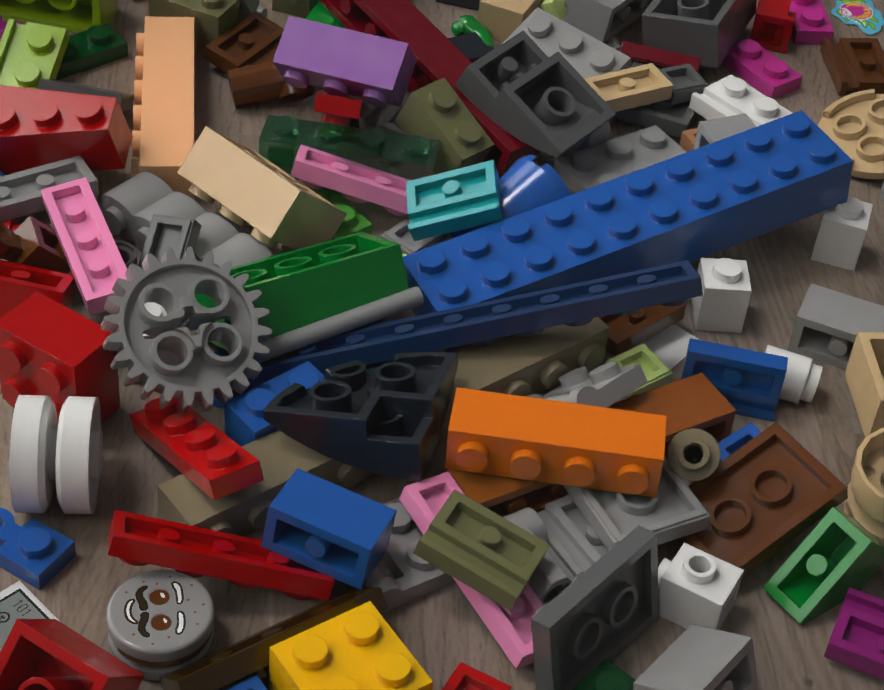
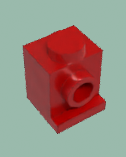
M759 0L750 39L758 42L765 50L786 54L796 17V12L789 11L791 0Z

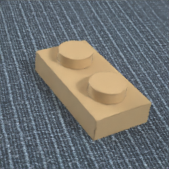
M653 63L584 78L615 113L671 99L674 86Z

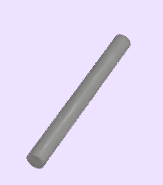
M415 286L272 337L266 342L261 343L269 348L270 352L264 361L257 362L260 364L420 306L424 303L422 292L419 287Z

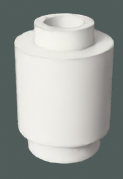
M767 345L765 353L788 357L787 372L779 399L798 404L799 400L811 403L823 367L813 364L810 357Z

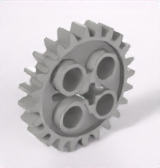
M171 247L166 248L161 263L153 254H146L142 263L143 269L131 263L125 273L127 280L117 278L112 288L116 296H108L103 308L111 314L104 316L100 329L113 333L106 337L103 343V350L119 351L110 367L112 369L128 368L129 373L123 383L125 387L137 381L144 384L140 399L145 400L154 391L159 393L161 409H165L172 398L179 400L182 413H187L195 399H197L203 412L210 409L214 396L224 405V403L232 399V389L239 394L245 392L250 385L247 378L255 379L262 370L257 361H264L270 352V349L261 343L268 340L272 334V329L259 325L269 315V309L254 308V304L262 292L260 290L249 292L244 290L243 287L249 278L247 273L235 279L229 275L233 264L231 260L225 262L220 268L213 266L214 254L212 251L205 255L202 262L195 259L192 247L186 249L182 259H177ZM204 294L209 296L214 301L216 307L206 308L197 302L195 295ZM147 302L160 304L165 309L167 315L164 317L152 315L147 311L144 304ZM221 319H228V320L230 321L231 325L228 324V323H215V322H216L217 320H221ZM180 323L184 324V327L177 328ZM197 330L195 335L190 334V331ZM143 333L147 335H154L157 337L154 339H145L143 337ZM217 341L222 343L227 348L229 356L214 354L210 350L208 342ZM168 350L173 352L178 357L180 364L177 366L165 364L160 360L157 351Z

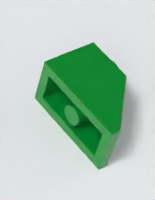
M832 507L765 584L763 589L800 624L805 625L844 602L849 587L859 591L884 564V545L854 518Z

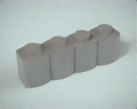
M140 172L101 195L102 209L104 210L102 214L110 232L125 240L134 241L141 253L153 214L195 219L202 225L194 250L197 261L202 262L209 251H212L214 254L213 266L218 268L228 260H231L233 262L232 267L273 256V253L262 242L249 234L239 233L226 219L218 214L206 212L188 195L181 192H173L162 179L152 173Z

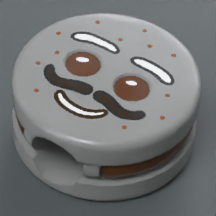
M155 570L130 578L113 593L107 607L110 652L113 656L145 675L143 679L160 681L159 677L209 655L215 638L214 604L210 593L198 580L177 571Z

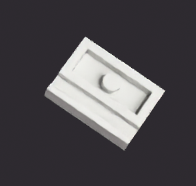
M732 74L705 87L702 94L693 93L689 105L690 109L707 120L746 113L756 127L793 114L779 105L776 100L765 96L749 86L744 80Z

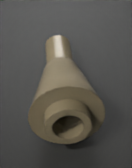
M696 428L686 429L679 432L671 440L667 451V458L671 469L679 477L690 481H698L709 477L717 469L720 462V448L715 438L708 432Z

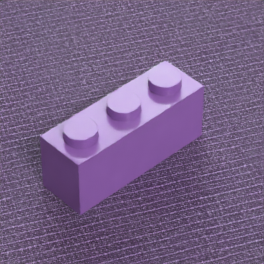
M289 16L273 59V63L283 77V80L291 86L307 88L308 85L322 88L324 92L330 95L346 97L349 94L362 97V100L366 103L382 108L386 107L387 104L402 106L417 61L409 43Z

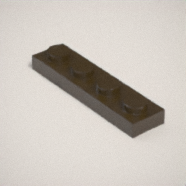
M363 587L362 590L358 588L350 589L328 601H324L159 677L163 689L222 690L223 686L240 678L241 681H244L255 675L259 679L269 675V650L271 646L369 601L372 602L379 613L387 610L388 606L380 587Z

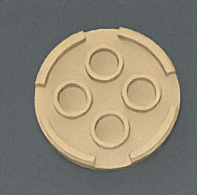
M875 89L858 91L836 100L822 112L823 117L818 127L853 160L851 176L863 179H884V94H875Z

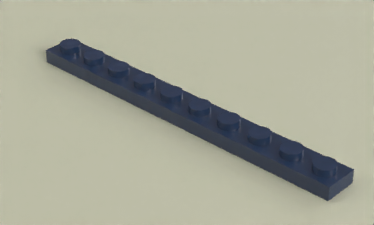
M689 260L359 327L260 363L262 367L261 372L255 379L247 378L250 385L245 392L307 361L323 375L327 368L354 360H359L366 365L371 364L379 367L393 362L394 355L397 353L446 352L448 348L466 344L475 347L486 346L493 343L496 338L509 335L534 336L540 334L548 327L563 324L572 327L582 326L590 323L593 318L611 314L619 317L631 316L638 313L641 308L660 304L667 307L685 304L689 298L703 296L701 277ZM232 389L233 397L240 395Z

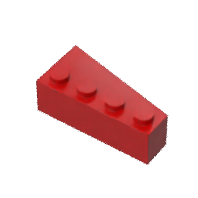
M0 85V170L5 175L81 155L91 171L125 168L133 136L117 98Z

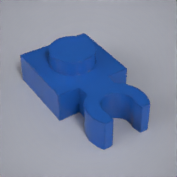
M0 507V568L41 590L76 556L75 541L33 517L21 527L15 524L14 516L10 511Z

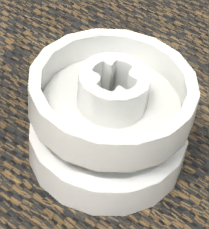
M19 395L13 413L9 454L10 496L14 512H46L51 505L56 483L57 500L64 514H93L97 504L99 481L103 465V434L101 431L99 398L68 396L62 405L58 423L55 404L50 396Z

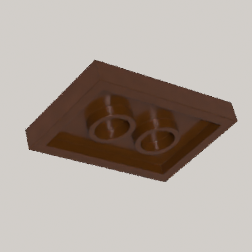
M775 422L720 462L717 469L709 477L694 481L688 486L709 513L708 529L676 540L681 546L683 543H687L743 569L742 577H744L824 517L832 507L836 508L848 499L847 487L785 429Z

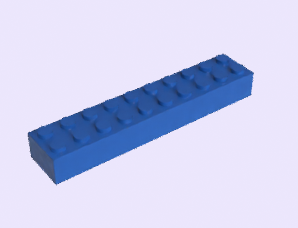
M802 110L403 256L408 289L415 286L419 287L424 298L422 305L411 308L415 316L686 260L693 262L833 208L838 204L846 203L853 160ZM460 346L448 348V350H447L446 352H449V351H451V350H453V349H455V348H458V347H460Z

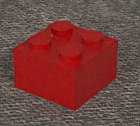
M36 291L0 319V382L2 398L15 408L19 395L50 396L55 404L57 422L59 423L60 411L68 396L98 397L102 424L120 408L118 369L110 367L114 357L117 355V351L103 350V343L106 337L113 333L100 329L101 325Z

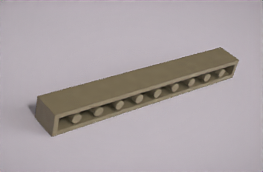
M597 317L593 318L590 323L582 326L572 327L563 324L545 328L543 332L534 336L524 337L514 334L496 338L493 343L486 346L475 347L466 344L449 351V353H458V366L447 413L436 446L443 443L448 437L456 387L518 396L540 394L548 389H555L561 385L559 378L567 372L580 367H586L588 371H592L604 362L610 327ZM276 430L241 446L260 461L263 481L213 500L184 474H180L157 485L159 519L246 537L258 530H264L269 505L297 468L343 488L354 487L363 479L375 473L358 469L324 456L290 438L280 430Z

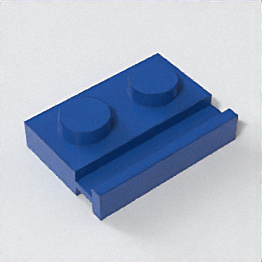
M690 338L681 379L702 372L736 409L737 415L772 422L787 372L788 357Z

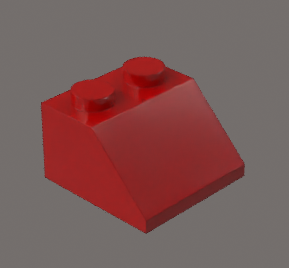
M17 619L0 652V690H138L145 676L56 619Z

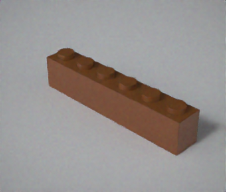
M702 372L681 380H674L667 385L641 394L631 395L607 407L667 416L664 452L667 460L669 444L679 432L692 428L701 429L711 434L718 443L730 436L736 414V409ZM445 462L442 466V473L449 472L467 497L502 517L527 507L540 512L545 510L547 503L569 495L564 485L445 469Z

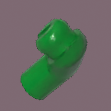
M463 15L460 16L461 20L452 23L451 30L454 36L476 32L487 46L491 47L492 50L495 49L492 33L473 16Z

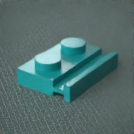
M494 160L406 182L407 212L410 219L408 230L414 241L503 220L500 209L499 174Z

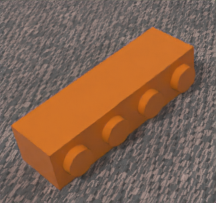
M456 387L448 428L445 469L657 498L664 462L667 416Z

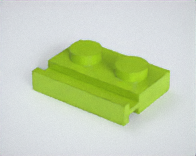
M8 19L0 41V85L39 89L40 79L55 80L70 39L67 28L26 22V25L16 23L15 19Z

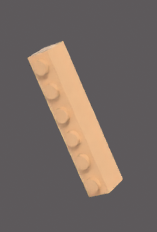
M145 16L144 33H136L137 56H135L136 80H134L135 105H133L134 130H132L133 157H131V178L140 172L152 173L162 179L173 192L184 193L195 200V195L189 191L192 183L177 173L195 144L194 17Z

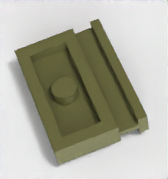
M454 489L430 523L428 530L419 539L413 554L511 611L544 558L550 544Z

